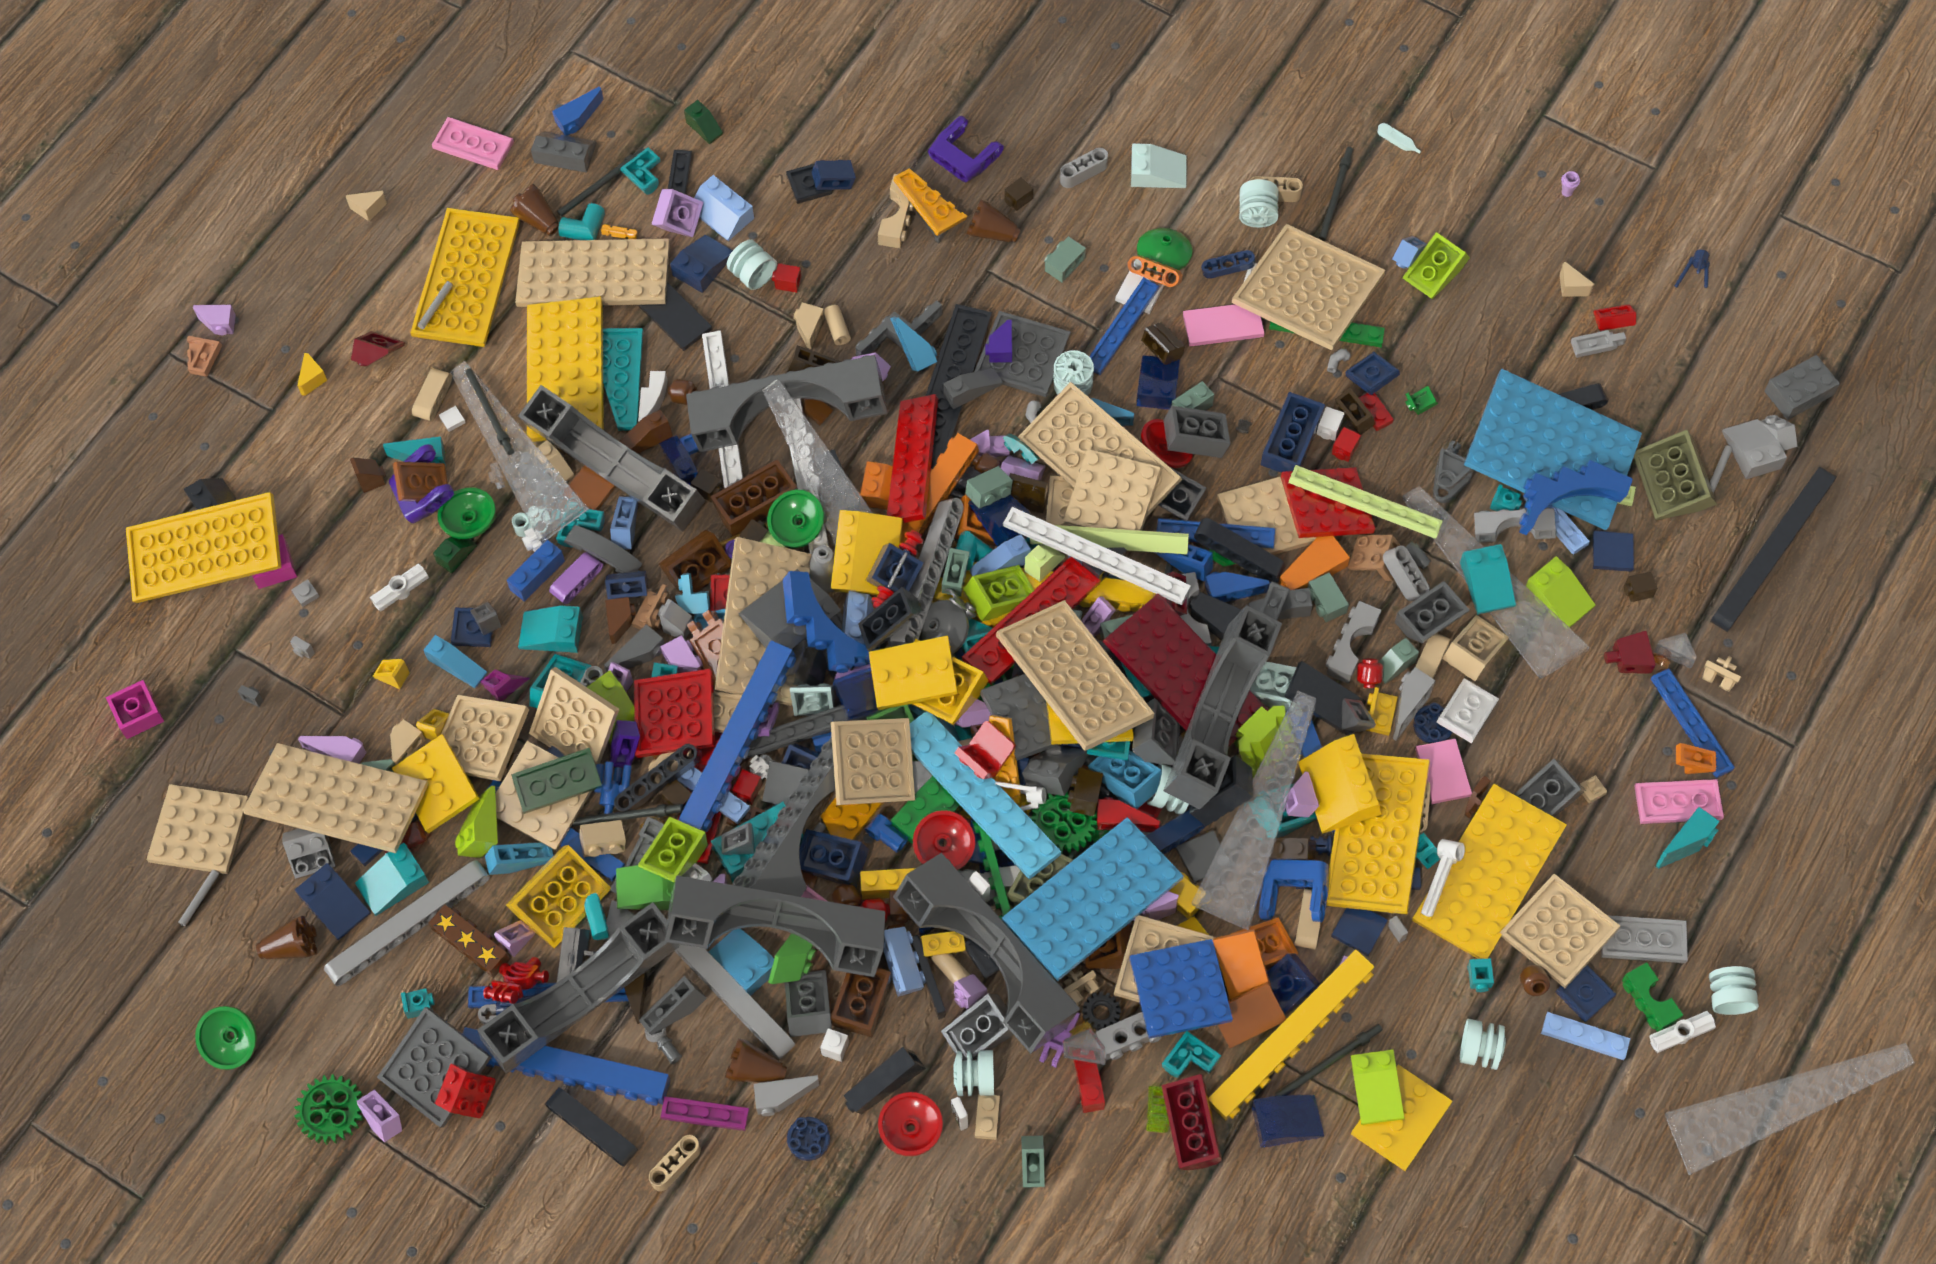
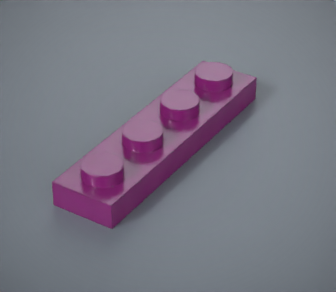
M664 1096L661 1119L746 1131L749 1108Z

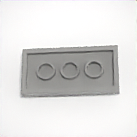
M1609 916L1620 925V929L1601 949V958L1686 963L1688 961L1686 921Z

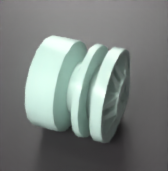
M1256 179L1248 181L1240 187L1239 219L1242 223L1250 227L1262 228L1270 226L1278 220L1279 189L1276 184L1268 180Z
M753 239L746 240L738 245L727 261V269L737 278H740V281L750 290H756L766 284L777 267V261Z
M1073 350L1064 352L1057 357L1054 363L1053 379L1057 395L1070 382L1088 396L1093 388L1094 367L1088 355Z
M1159 764L1157 767L1162 771L1159 787L1155 796H1151L1147 800V804L1163 808L1167 802L1166 808L1168 811L1174 810L1176 814L1181 815L1186 811L1189 804L1163 791L1172 767Z
M1732 966L1716 969L1709 974L1710 988L1715 992L1711 996L1714 1012L1724 1015H1738L1752 1012L1759 1007L1757 992L1752 990L1756 986L1753 969Z
M1467 1019L1461 1043L1460 1063L1475 1065L1479 1056L1482 1057V1067L1486 1068L1489 1059H1491V1069L1497 1070L1505 1049V1026L1498 1025L1494 1034L1493 1023H1490L1486 1032H1484L1482 1021Z
M979 1050L977 1060H973L971 1051H967V1060L962 1061V1051H957L954 1061V1085L957 1090V1096H963L964 1086H968V1096H972L973 1086H978L980 1096H994L993 1050Z

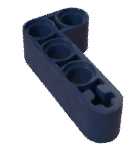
M1190 810L1146 835V837L1164 855L1199 834L1206 826L1192 816Z

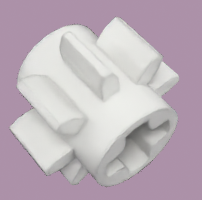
M533 528L524 531L525 537L522 538V541L528 551L533 549L535 552L546 542L540 530L535 531Z
M756 755L750 761L752 763L750 765V772L761 776V779L764 777L767 779L769 763L773 760L767 755H761L760 757Z

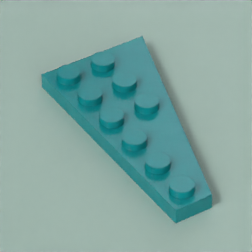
M603 328V384L618 431H630L638 423L643 346L642 328Z

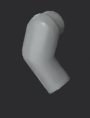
M1340 349L1332 354L1327 371L1335 373L1339 361L1350 359V352L1347 349Z
M1033 400L1027 405L1025 416L1030 423L1037 417V411L1041 408L1039 401Z

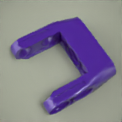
M961 115L938 135L928 149V154L935 162L958 179L968 182L980 175L1001 155L1004 146L998 141L991 142L976 158H970L952 144L965 132V128L968 125V119Z
M423 445L403 462L430 463L434 460L436 452L432 445ZM394 473L389 479V484L400 509L410 523H416L432 515L454 496L451 485L445 484L435 487L419 502L399 501Z

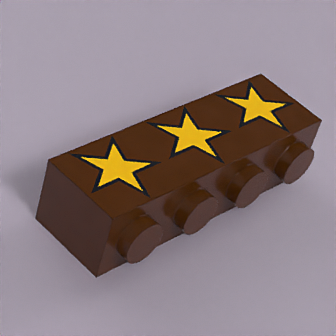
M444 905L428 922L432 931L494 978L498 974L501 964L507 963L510 960L507 954L508 949L501 943L496 945L491 941L493 938L484 930L482 932L477 930V925L470 919L464 920L461 917L462 914L455 907L452 906L450 909Z

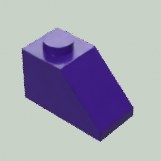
M1011 320L1004 322L989 336V344H985V355H989V363L1012 362Z
M616 720L611 741L610 762L614 763L613 767L623 768L624 765H632L640 738L637 723L634 721Z

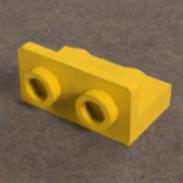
M1375 687L1374 692L1369 693L1367 705H1371L1368 712L1376 725L1374 728L1367 729L1366 731L1389 736L1397 696L1379 693V688Z
M954 931L921 936L925 957L965 951L964 936Z

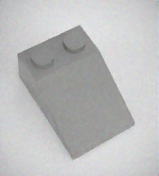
M1758 419L1722 429L1728 445L1733 448L1732 453L1745 479L1782 469L1787 456L1779 441Z
M1416 667L1411 673L1408 671L1401 680L1403 683L1399 688L1401 693L1398 700L1393 734L1395 741H1397L1414 719L1416 713L1428 701L1435 684L1434 679Z

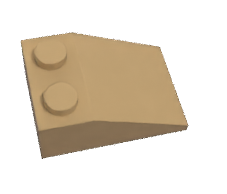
M1476 615L1454 639L1442 659L1467 677L1476 681L1508 641L1509 637Z

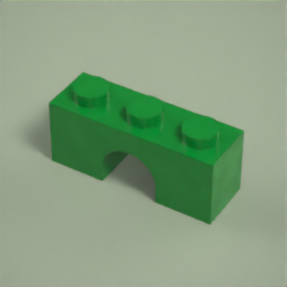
M1646 962L1628 972L1622 979L1625 991L1628 994L1631 993L1635 999L1636 1007L1646 1015L1649 1026L1658 1032L1680 1021L1683 1013L1672 998L1659 1002L1651 997L1649 989L1655 987L1659 979Z

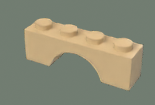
M892 179L890 197L891 200L900 206V209L892 217L881 220L878 244L900 248L902 241L905 242L907 231H905V228L910 225L911 215L909 213L913 211L914 206Z

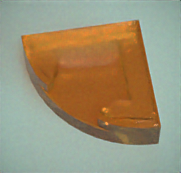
M1654 653L1655 663L1668 669L1671 662Z

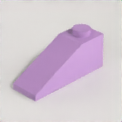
M300 736L298 739L301 746L311 752L358 764L366 754L363 743L356 738L350 739L345 736Z

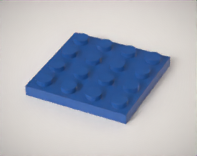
M1212 939L1129 956L1149 1039L1232 1022L1233 1018Z

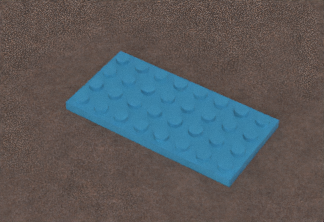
M1127 817L1004 915L1002 921L1048 972L1059 981L1178 884L1184 876Z

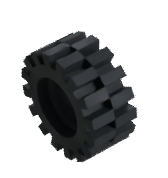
M1099 992V995L1093 993L1092 997L1089 996L1083 1004L1082 1018L1085 1021V1025L1089 1026L1091 1031L1094 1029L1099 1031L1120 1020V1004L1116 1002L1114 996L1110 997L1109 993L1103 995V992ZM1102 1005L1109 1009L1110 1015L1108 1018L1100 1020L1094 1016L1093 1011L1097 1006Z

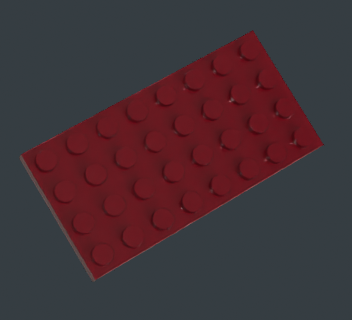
M1157 593L1107 636L1103 643L1187 731L1216 654ZM1250 690L1236 718L1228 747L1238 739L1236 737L1238 730L1261 706L1269 711Z

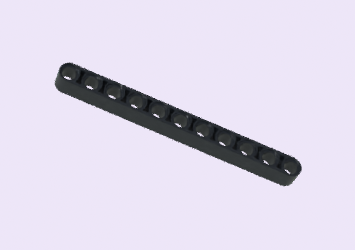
M1822 467L1817 469L1710 621L1711 623L1726 632L1731 629L1830 489L1837 476Z

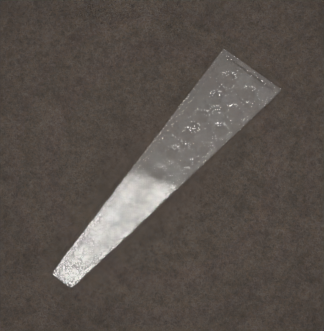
M463 361L451 370L450 373L538 540L543 543L589 508L473 370L504 432H507L510 437V444L514 449V453L507 455L504 447L499 444L497 433L465 373L467 369H472V367L466 361Z
M776 379L762 391L785 436V440L793 453V457L801 470L810 493L823 506L825 525L836 546L840 510L873 512L781 381Z
M1420 486L1404 494L1402 499L1409 508L1443 521L1437 538L1433 539L1465 580L1460 565L1463 552L1484 547ZM1510 572L1516 606L1489 613L1539 679L1588 652L1590 647Z
M1297 691L1253 779V797L1240 805L1192 901L1193 906L1246 930L1250 929L1268 862L1273 851V845L1276 841L1291 784L1296 773V767L1317 702L1315 697Z
M1904 1043L1666 1112L1665 1117L1690 1176L1759 1140L1769 1137L1773 1133H1777L1852 1094L1858 1093L1870 1085L1880 1082L1884 1078H1888L1912 1066L1915 1062L1907 1044Z

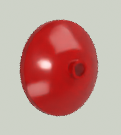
M1153 419L1143 426L1141 430L1143 445L1167 466L1181 468L1191 461L1193 454L1168 450L1164 420Z
M936 811L927 815L919 822L913 835V849L921 864L942 853L958 870L970 860L975 848V836L972 827L965 818L951 811ZM940 839H944L946 841V845L944 847L939 845Z
M915 1092L901 1093L891 1098L883 1106L878 1119V1130L883 1143L891 1151L902 1156H918L928 1152L938 1142L943 1128L942 1115L935 1102L929 1097ZM913 1125L915 1129L908 1131L907 1127Z

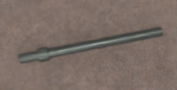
M642 147L633 155L630 154L624 158L621 164L557 211L559 216L565 215L622 172L621 167L645 149Z
M1352 147L1346 148L1344 157L1341 158L1339 164L1340 170L1319 235V239L1325 241L1346 172L1351 166Z
M471 368L467 369L465 373L497 433L499 444L504 447L507 455H512L514 449L510 444V437L507 432H504Z
M661 804L654 808L578 817L571 827L657 815L665 817L672 813H680L684 808L682 804L670 806Z
M1377 1024L1368 1031L1359 1033L1356 1039L1277 1091L1275 1093L1276 1098L1280 1101L1358 1047L1368 1044L1371 1038L1383 1031L1382 1027Z

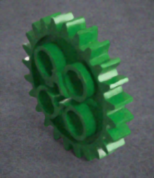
M1049 793L1045 804H1039V808L1032 809V817L1030 819L1058 847L1061 854L1064 849H1067V852L1071 854V848L1078 852L1079 845L1086 847V841H1092L1091 835H1095V828H1097V821H1095L1097 815L1094 814L1093 817L1071 812V803L1067 802L1068 793L1065 796L1056 795L1055 797ZM1062 808H1067V809H1069V810H1067V811H1062V810H1060V809H1062ZM1046 820H1052L1053 822L1047 823V822H1045V821H1046ZM1075 822H1081L1082 824H1081V825H1076V824H1074V823H1075ZM1059 834H1066L1067 836L1061 837Z
M332 1074L330 1080H328L323 1075L322 1082L315 1078V1085L312 1086L308 1083L307 1087L309 1090H301L304 1097L296 1099L301 1104L294 1107L296 1111L300 1112L294 1115L297 1120H300L297 1125L299 1128H302L301 1132L304 1135L308 1134L307 1137L310 1140L315 1137L317 1143H320L323 1139L324 1143L328 1145L330 1139H332L337 1144L338 1137L345 1141V1134L353 1135L351 1129L353 1127L359 1129L356 1122L364 1120L359 1115L362 1111L357 1105V1100L363 1094L361 1091H357L358 1086L356 1084L352 1085L350 1079L345 1081L343 1076H340L337 1080L335 1075ZM320 1095H325V1099L322 1102H316ZM346 1095L344 1102L337 1103L340 1096ZM317 1116H323L321 1122L314 1123V1119ZM339 1116H344L341 1123L335 1124V1120Z

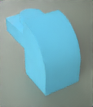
M691 573L682 574L681 579H678L679 590H683V594L675 595L678 605L686 612L692 614L704 613L710 610L709 591L693 592Z

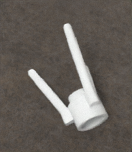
M995 782L996 785L1019 789L1021 794H1026L1027 802H1031V804L1020 807L1023 811L1039 808V804H1045L1046 790L1044 787Z

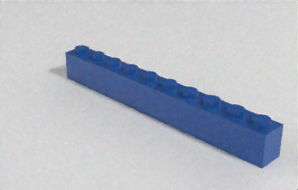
M770 640L678 821L704 832L710 830L713 822L712 818L715 813L719 812L723 796L729 793L730 783L733 777L738 775L742 759L748 756L749 746L752 740L754 741L759 734L758 728L761 722H765L770 704H774L776 701L777 691L780 686L784 685L788 669H791L795 664L796 655L792 649Z
M465 1027L463 1035L492 1056L481 1041L478 1030ZM544 1046L510 1071H522V1074L529 1077H535V1075L543 1076V1079L555 1082V1079L560 1080L565 1085L573 1087L576 1084L582 1085L584 1089L589 1091L599 1089L611 1096H616L617 1094L625 1095L626 1099L632 1101L642 1099L645 1100V1103L657 1106L658 1103L663 1104L664 1096L667 1095L671 1081L669 1074ZM493 1056L486 1065L491 1068L495 1065L500 1066Z

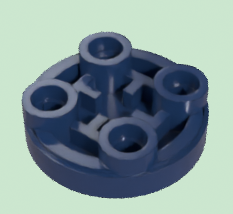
M1438 703L1422 707L1416 713L1413 721L1415 734L1419 739L1428 744L1446 741L1453 733L1437 723L1438 718L1445 709Z
M814 1117L797 1118L787 1134V1144L791 1153L805 1161L816 1160L823 1156L830 1145V1134L827 1125Z

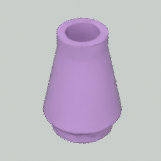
M1569 171L1562 176V194L1566 197L1571 196L1579 185L1580 178L1576 172Z

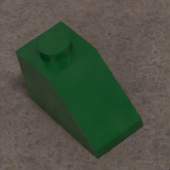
M696 100L684 109L686 123L708 144H711L723 135V131L710 110L699 100Z
M450 537L446 538L433 552L437 564L452 574L477 547V544L470 539Z

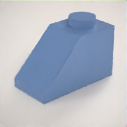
M1414 236L1402 239L1392 260L1396 261V265L1403 269L1410 268L1427 243Z

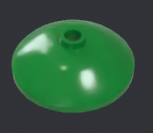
M1170 228L1149 230L1139 238L1137 243L1138 256H1144L1177 270L1184 268L1192 257V245L1188 238Z
M478 488L459 489L454 491V496L438 509V522L441 529L453 538H473L482 534L491 526L496 515V507L492 497L484 490Z
M804 490L785 492L773 502L769 509L767 517L769 532L783 546L790 548L805 546L815 540L820 534L824 524V509L821 502L810 492ZM802 519V524L798 525V521Z
M219 1006L209 1010L201 1017L197 1024L195 1041L199 1053L206 1062L216 1068L227 1070L237 1068L251 1058L256 1048L257 1034L253 1022L243 1011L232 1006ZM230 1032L234 1033V1038L231 1037Z

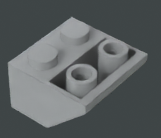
M300 828L283 833L282 843L295 879L315 873L326 863L331 867H335L327 835Z

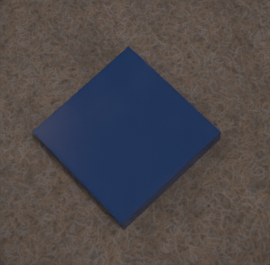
M1373 352L1347 370L1345 374L1347 378L1372 395L1398 377L1400 371Z
M1594 531L1593 569L1632 572L1634 569L1633 534Z
M455 607L451 644L453 646L491 647L493 631L483 636L470 612L474 608Z
M1346 908L1331 937L1369 956L1388 920L1370 910Z
M1588 965L1583 968L1566 988L1561 985L1555 991L1585 1023L1617 995Z

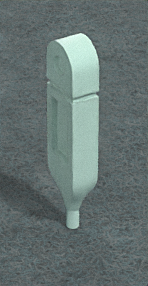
M1382 123L1378 126L1377 133L1381 137L1386 138V140L1405 151L1421 153L1411 138L1388 124Z

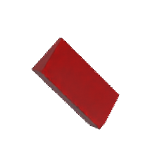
M1630 304L1593 311L1600 331L1636 325V312Z

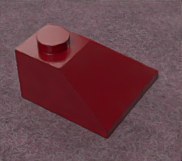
M370 331L354 339L351 360L357 362L360 366H369L405 346V342Z

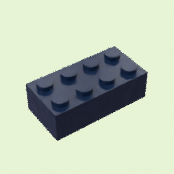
M1289 392L1262 454L1261 466L1281 473L1293 471L1295 465L1302 467L1324 413L1325 404Z

